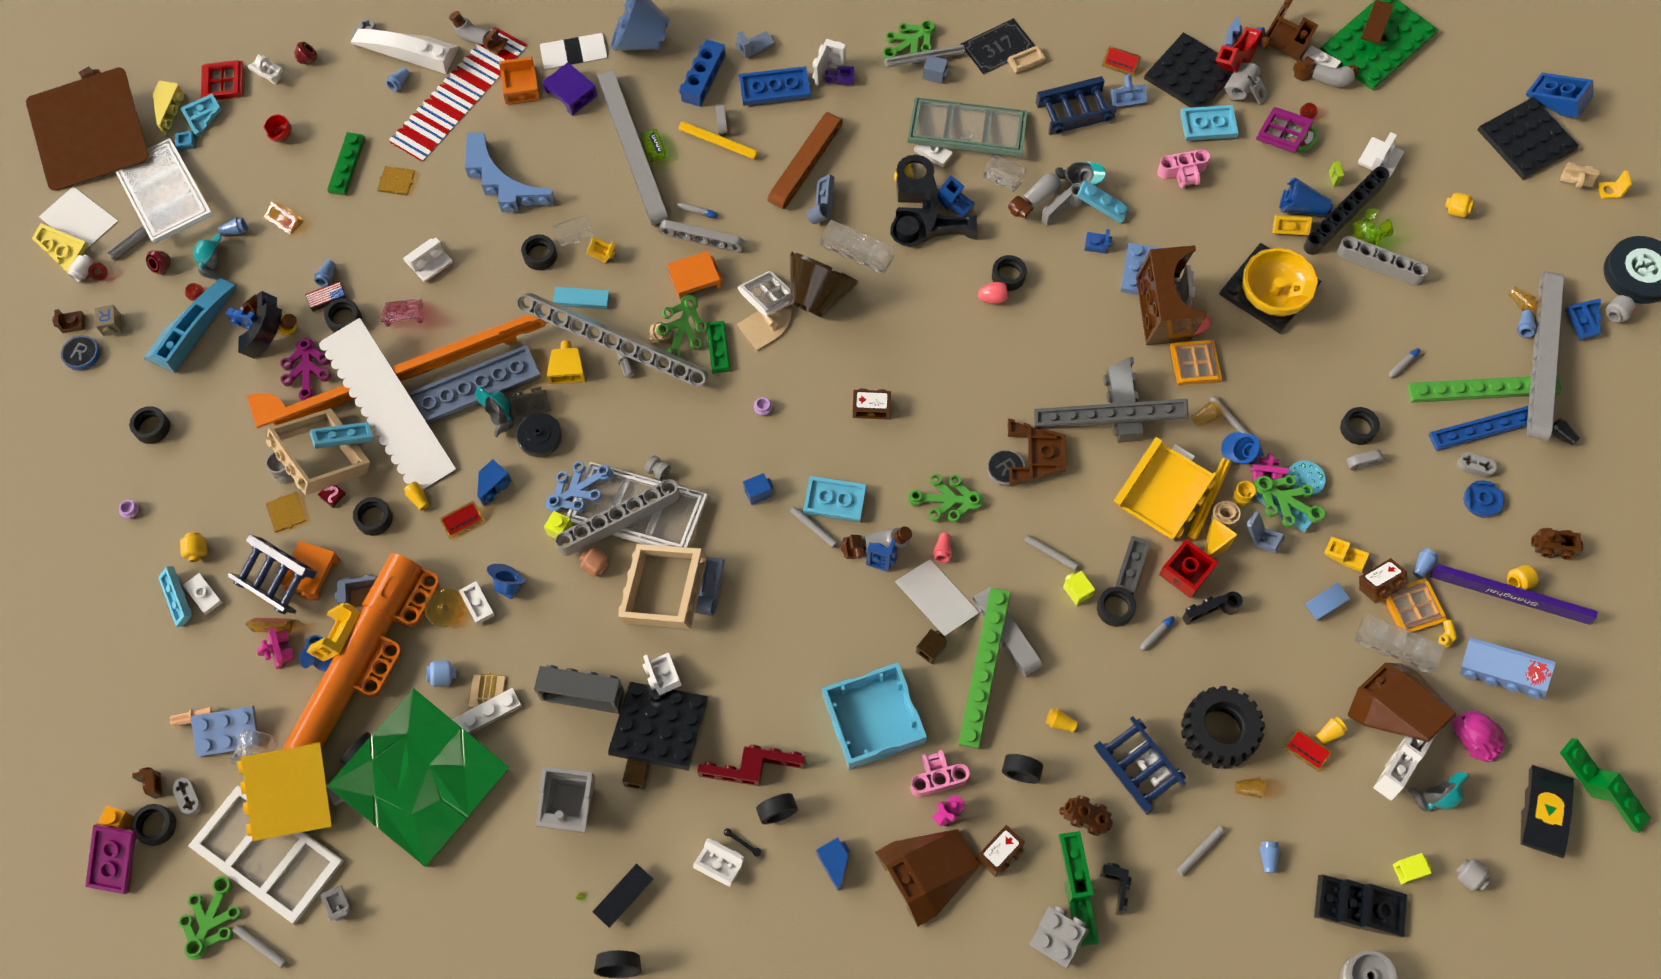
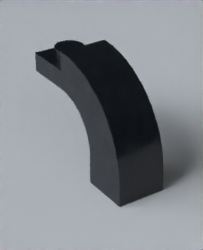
M264 291L257 294V315L250 329L238 337V353L255 359L269 347L278 331L282 317V309L277 308V297Z

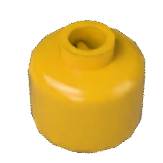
M1454 193L1451 198H1447L1445 208H1448L1449 215L1464 218L1471 214L1474 200L1468 194Z
M197 532L185 534V537L180 540L181 556L189 559V562H200L201 558L208 554L207 539Z
M1529 565L1514 568L1507 575V584L1529 591L1538 585V574Z

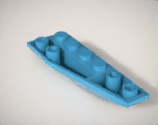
M221 278L164 328L143 358L176 373L237 286Z

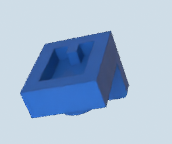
M1106 229L1105 234L1087 232L1084 251L1106 254L1107 247H1111L1112 236H1109L1110 230Z

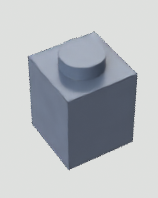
M928 55L923 67L922 79L942 84L944 77L947 78L949 74L948 60Z

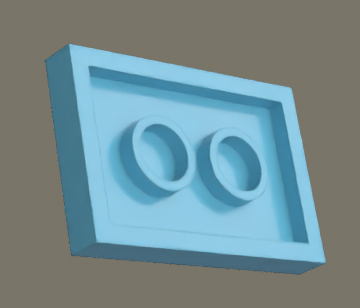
M1233 105L1181 108L1180 115L1185 141L1237 138L1239 134Z
M810 476L803 513L860 522L866 484Z

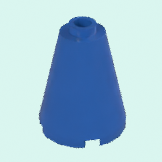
M1295 177L1291 178L1287 183L1290 186L1288 190L1283 191L1280 199L1279 208L1282 209L1280 210L1281 212L1326 216V214L1331 212L1333 204L1331 199Z

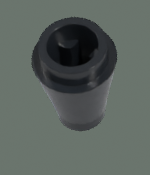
M1559 418L1553 423L1551 434L1569 443L1571 446L1580 439L1566 420L1563 421Z

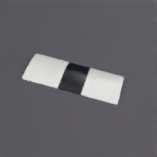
M602 33L540 44L544 69L563 66L567 62L576 64L607 58Z

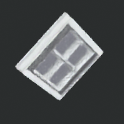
M770 271L739 285L737 288L766 317L790 305V288Z

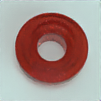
M1306 103L1300 109V115L1310 119H1314L1318 113L1317 107L1313 103Z
M93 263L88 268V274L93 280L101 281L107 277L108 270L102 263ZM96 268L101 269L102 273L97 275L95 274L94 270Z
M191 283L185 288V295L191 301H195L204 292L203 287L196 283Z

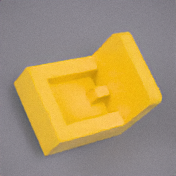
M593 237L586 254L606 263L609 258L612 259L615 255L616 249L614 247L616 242L612 241L608 244Z

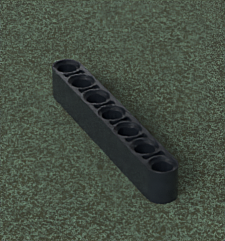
M1381 166L1375 168L1308 235L1303 247L1304 251L1311 255L1317 254L1383 188L1389 177L1388 169Z

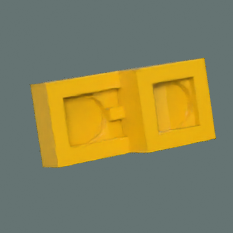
M1331 537L1324 554L1332 560L1362 573L1369 558V553L1350 547L1351 543Z

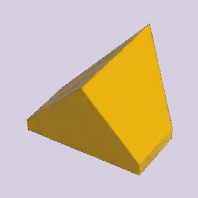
M1213 519L1209 525L1204 552L1212 558L1220 555L1230 548L1237 534L1218 520Z

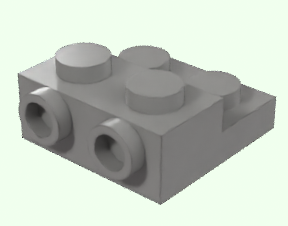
M1049 906L1029 945L1068 969L1089 930L1084 928L1086 923L1074 917L1071 920L1066 917L1067 912L1058 906H1055L1054 909Z

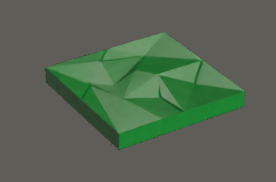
M413 688L327 787L426 867L509 767Z

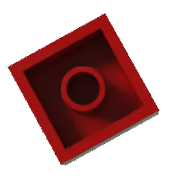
M1185 539L1165 563L1159 575L1191 599L1212 574L1219 562L1191 541Z

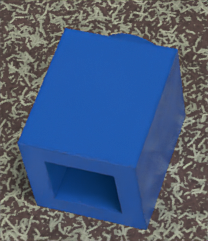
M764 473L743 481V488L751 505L772 497L771 489H774L771 479H767Z

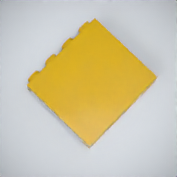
M1155 437L1114 499V505L1174 541L1176 537L1180 538L1185 531V528H1183L1185 522H1191L1196 514L1193 511L1197 505L1201 506L1207 496L1204 495L1206 490H1212L1217 482L1214 479L1216 473L1213 472L1212 474L1163 444L1161 439Z
M320 742L242 755L241 760L237 761L239 774L243 773L244 781L240 782L241 793L246 794L247 802L243 803L244 814L249 815L250 823L246 824L247 836H252V841L332 827Z

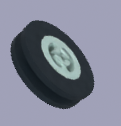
M1632 236L1623 239L1612 249L1605 259L1603 271L1608 285L1616 294L1628 296L1633 299L1634 303L1650 304L1661 300V241L1647 236Z

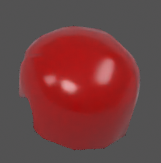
M275 114L266 120L263 128L271 141L281 142L291 135L292 126L284 115Z

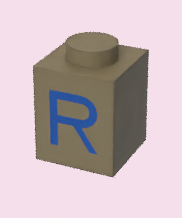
M114 305L95 308L96 328L103 336L122 332L121 314Z

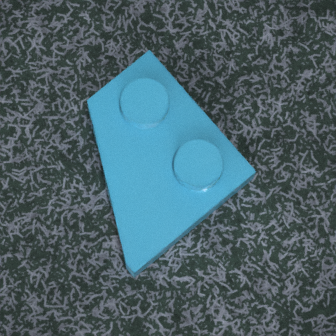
M213 94L181 107L196 137H199L222 111Z

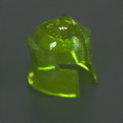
M1367 209L1364 217L1353 223L1354 238L1378 246L1383 238L1393 235L1392 222L1390 219L1384 221L1379 225V231L1375 224L1370 221L1374 220L1379 209Z

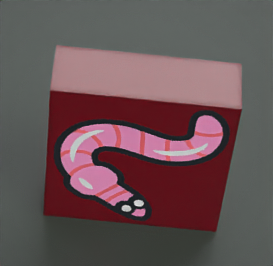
M337 485L322 489L317 495L333 508L346 493Z

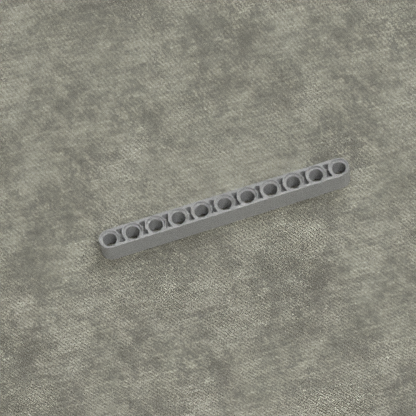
M611 70L597 74L602 94L650 224L655 225L663 220H668L663 201L615 73Z
M1543 271L1539 280L1536 312L1537 330L1534 336L1526 430L1528 437L1545 441L1549 440L1553 427L1564 281L1563 275Z
M526 293L517 300V306L523 312L688 384L699 387L708 379V372L703 367L536 294ZM525 297L528 298V299H530V301H531V306H530V307L525 305V303H524ZM542 305L548 308V314L542 312ZM559 313H563L565 315L564 322L559 319ZM576 320L582 322V329L576 327ZM593 328H597L600 331L599 336L593 334ZM610 335H614L617 338L616 344L610 342ZM627 343L633 344L634 351L627 349ZM644 350H648L651 353V359H647L644 356ZM661 358H666L668 360V366H663L661 364ZM678 365L684 366L686 373H680L677 369ZM695 373H700L703 376V380H696Z

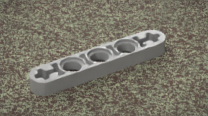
M663 220L659 227V232L665 236L732 252H741L745 243L738 236L669 220Z

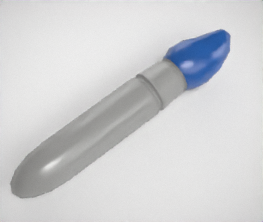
M686 203L677 204L680 209L706 215L708 218L718 217V214L710 209L707 210Z
M1420 348L1412 350L1409 355L1400 361L1390 371L1389 377L1392 378L1398 375L1419 355Z
M1174 616L1163 620L1162 624L1143 641L1140 649L1145 650L1150 647L1167 628L1171 627L1174 623Z

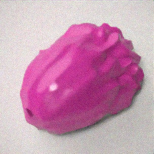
M1475 710L1465 711L1452 720L1454 733L1460 738L1471 757L1484 762H1492L1503 753V748L1506 745L1503 729L1486 714Z

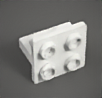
M1390 132L1385 142L1372 137L1358 164L1372 171L1380 166L1385 167L1389 171L1388 178H1390L1404 153L1403 150L1395 147L1397 143L1394 140L1397 135Z
M436 237L429 239L403 258L406 264L423 282H427L453 263L452 259L444 252L441 242Z

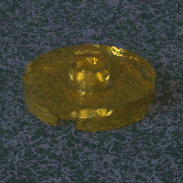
M440 588L433 591L427 597L424 608L425 614L433 625L451 627L462 619L465 612V603L457 591L450 588ZM444 604L448 605L447 611L443 609Z

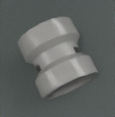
M653 455L645 465V471L649 474H654L655 478L660 481L664 480L671 470V465L667 462H661V459L656 455Z

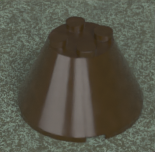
M791 252L790 304L822 318L828 310L858 284L856 279L843 272L832 271V267L799 253L794 254V252Z

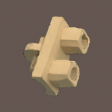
M1568 162L1560 177V181L1575 184L1577 188L1582 186L1593 187L1600 171L1592 166L1582 167Z

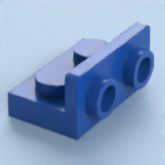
M891 540L889 548L880 543H869L866 565L889 572L890 566L894 567L897 559L898 547L895 546L896 540Z

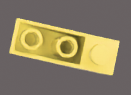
M159 80L153 92L157 126L163 135H166L172 126V121L178 113V108L185 94L179 84Z

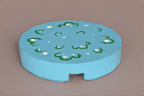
M1298 461L1288 469L1287 475H1292L1296 479L1294 486L1289 489L1310 485L1313 488L1311 496H1316L1324 488L1326 482L1325 474L1316 463ZM1289 479L1286 480L1288 483H1290V484L1292 483L1291 480H1289ZM1304 489L1305 493H1310L1307 489Z

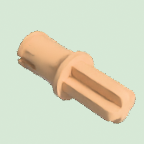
M212 707L194 711L190 709L187 713L173 715L170 717V724L173 727L192 724L191 716L213 713Z

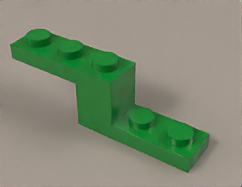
M1571 738L1560 751V754L1592 798L1611 801L1633 832L1640 833L1651 817L1621 774L1599 769L1581 742L1576 738Z
M1081 832L1059 834L1058 837L1067 876L1064 886L1071 920L1074 917L1086 923L1084 928L1089 930L1080 947L1099 944L1090 901L1094 894Z

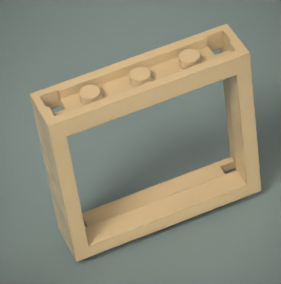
M331 408L268 428L267 445L274 450L277 459L283 463L288 475L293 477L297 488L301 489L305 495L360 477L368 472L370 461L357 443L339 446L352 465L309 479L282 442L284 439L309 432L310 429L343 425Z
M637 544L632 554L631 569L628 570V580L626 587L623 589V600L618 609V617L625 624L691 630L708 559L706 553L701 548ZM646 556L691 559L678 616L633 612Z

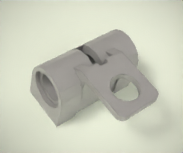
M1241 63L1237 73L1233 72L1224 87L1231 101L1242 100L1249 92H1252L1259 105L1263 104L1268 91L1261 78L1258 77L1261 72L1258 65L1254 63ZM1260 88H1261V90H1262V97H1261V98L1259 97V89H1260Z

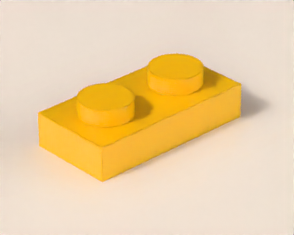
M1275 214L1272 232L1274 234L1309 235L1312 217Z

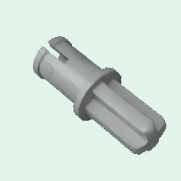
M617 353V362L621 365L624 377L631 378L635 375L631 363L632 359Z

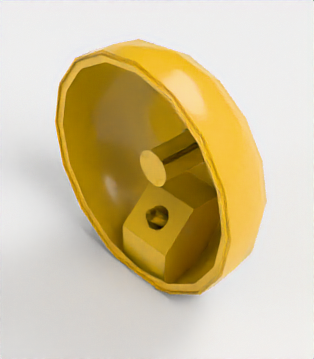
M1272 248L1260 251L1251 257L1243 273V289L1247 299L1257 309L1269 315L1288 316L1298 313L1313 300L1318 285V278L1313 266L1302 255L1289 249Z

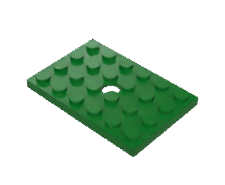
M1374 0L1320 48L1321 51L1341 61L1340 67L1355 65L1359 70L1355 78L1371 90L1383 82L1436 35L1439 30L1399 0H1380L1394 5L1382 35L1385 37L1386 42L1380 41L1378 45L1361 39L1374 5Z

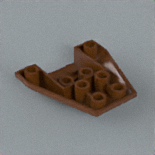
M1384 663L1357 689L1348 712V717L1363 726L1429 742L1456 716L1455 711L1417 671L1402 663Z
M958 829L893 841L875 852L883 868L889 872L904 898L907 909L917 927L935 918L980 866Z

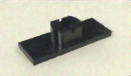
M636 863L592 912L610 928L654 879Z

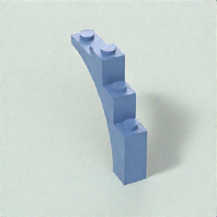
M484 132L467 133L465 170L468 178H482L481 186L484 194L498 195V204L501 212H518L520 205L546 206L554 204L555 198L552 188H537L524 185L511 179L497 168L489 156L488 142Z

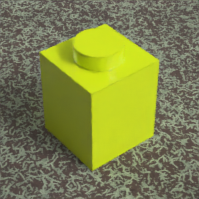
M556 511L552 512L544 525L547 535L554 539L561 532L573 527L569 517Z
M1082 571L1077 574L1073 572L1065 578L1063 588L1076 606L1093 596L1095 588Z
M1423 853L1392 864L1401 885L1431 874L1430 863L1427 858H1424Z

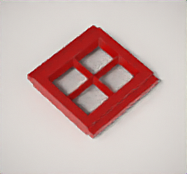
M234 60L202 65L201 98L213 94L216 100L243 96V61Z

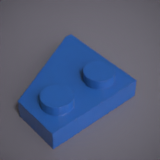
M1600 298L1570 305L1565 309L1580 341L1597 337L1600 334Z
M229 308L226 312L233 325L237 327L242 325L247 330L250 329L256 318V314L253 312H249L246 315L243 310Z

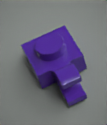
M837 66V71L825 70V83H833L837 80V85H854V67Z

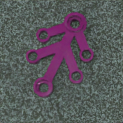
M310 338L299 340L296 344L297 350L289 358H283L280 362L284 370H290L293 368V364L302 356V361L289 374H284L280 378L282 384L289 387L302 373V389L299 392L301 401L316 396L313 390L310 389V371L316 374L323 382L331 378L328 370L321 369L310 361V355H312L323 366L330 363L325 353H320L315 349V343Z

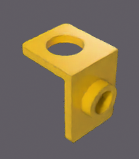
M1624 170L1616 182H1603L1597 185L1601 199L1623 197L1631 186L1628 170ZM1604 187H1610L1613 190V194L1605 193Z

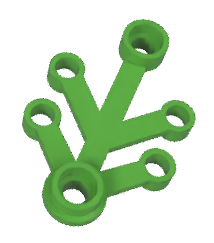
M930 20L923 21L921 25L901 23L899 25V33L888 32L886 34V41L894 43L896 40H902L903 42L895 48L890 46L884 48L883 59L895 57L910 45V54L917 53L918 40L923 36L924 43L921 46V52L931 50L930 36L936 32V26ZM909 31L916 32L915 34H907Z
M685 295L681 298L680 304L674 307H666L662 310L661 314L665 319H670L674 314L683 311L681 318L668 324H660L656 328V332L660 336H664L668 331L677 328L672 346L666 349V352L671 353L673 350L678 357L681 356L679 347L684 331L692 349L696 350L702 346L701 339L695 336L688 321L689 316L692 317L695 323V330L698 333H703L707 329L706 322L701 321L696 310L698 308V301L692 295ZM687 301H690L692 303V306H689L687 304ZM666 310L670 312V316L666 315ZM699 324L703 326V330L699 328ZM660 327L665 329L664 333L660 331ZM697 341L698 346H695L693 342Z
M937 473L931 475L930 483L932 486L937 487L944 495L923 494L919 490H912L908 495V502L914 507L920 506L923 502L943 503L937 509L929 511V519L932 522H937L940 516L954 504L962 505L957 510L949 511L948 520L952 523L958 522L959 517L969 509H979L983 504L982 495L976 491H969L961 483L959 475H952L949 479V484L951 487L957 488L963 496L955 495L942 482L941 475ZM938 478L939 481L934 482L933 479ZM957 479L958 483H953L952 480ZM913 495H919V498L915 499ZM971 498H976L977 501H976V502H972L970 499H971ZM936 513L938 516L932 517L931 514ZM955 514L957 518H951L950 515Z
M1287 475L1285 478L1274 480L1267 476H1260L1255 480L1256 492L1262 494L1266 505L1265 515L1272 518L1278 512L1277 506L1273 504L1271 497L1273 495L1278 499L1284 517L1282 524L1285 527H1292L1295 523V517L1291 514L1289 505L1306 514L1313 523H1319L1324 518L1325 511L1322 507L1313 506L1310 508L1293 498L1297 496L1309 498L1313 493V488L1310 485L1284 491L1275 488L1279 486L1292 488L1296 483L1294 476ZM1289 479L1292 483L1290 484L1286 480ZM1260 484H1264L1266 488L1261 487ZM1304 489H1307L1310 493H1305ZM1268 509H1273L1274 513H1270ZM1286 519H1290L1292 523L1286 522Z
M224 876L217 877L213 881L212 888L215 894L206 915L202 907V896L192 894L188 898V904L193 908L200 927L197 935L192 927L194 924L192 916L183 915L179 919V925L183 927L188 940L184 949L185 955L190 959H200L205 955L207 947L221 940H230L233 936V931L228 927L220 928L218 933L206 938L209 930L230 919L237 920L242 915L240 908L231 906L226 912L215 917L224 895L232 889L231 880ZM227 883V887L221 890L222 884ZM198 897V903L193 905L194 898ZM236 909L237 914L234 917H232L231 913L233 910ZM189 918V923L184 925V920ZM225 930H227L228 935L223 938L222 934ZM196 945H199L200 948L198 952L195 953L194 947Z

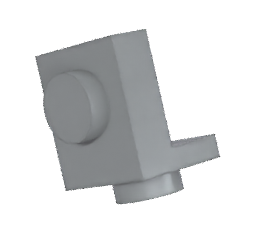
M342 885L321 893L320 897L327 910L329 922L332 920L338 922L348 917L347 914L352 907Z

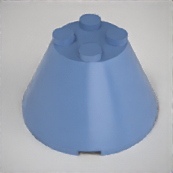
M626 0L624 14L619 17L610 46L611 50H658L661 41L663 42L665 39V28L668 27L670 18H667L652 0Z

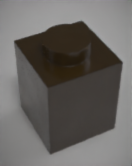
M930 629L917 645L916 653L930 664H933L946 647V637L940 631L935 632Z
M627 759L622 780L624 786L645 790L650 768L649 763Z

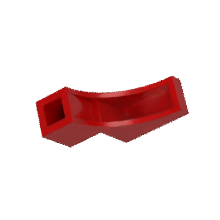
M1246 27L1239 40L1233 46H1221L1215 60L1221 69L1237 73L1241 63L1251 62L1263 32Z

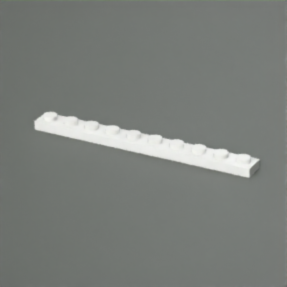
M511 688L452 720L467 733L472 734L521 708L522 705L514 689ZM327 787L328 794L335 806L344 801Z

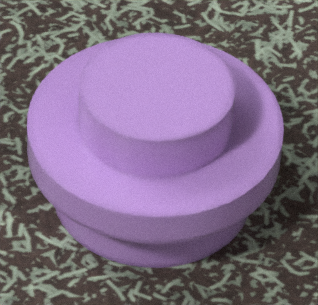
M760 397L754 402V411L758 415H767L771 412L772 403L769 399Z
M125 500L119 505V513L123 518H133L139 512V505L133 500Z

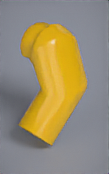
M1453 620L1443 622L1445 633L1438 639L1441 647H1449L1457 639Z

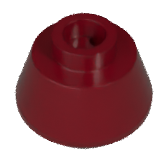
M306 42L297 43L294 55L300 64H308L317 59V53L310 44Z
M152 250L147 253L146 264L152 272L162 274L170 266V256L164 251Z

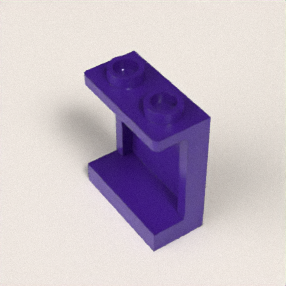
M569 62L543 81L545 92L547 94L551 92L565 104L567 112L572 116L598 96L596 86Z

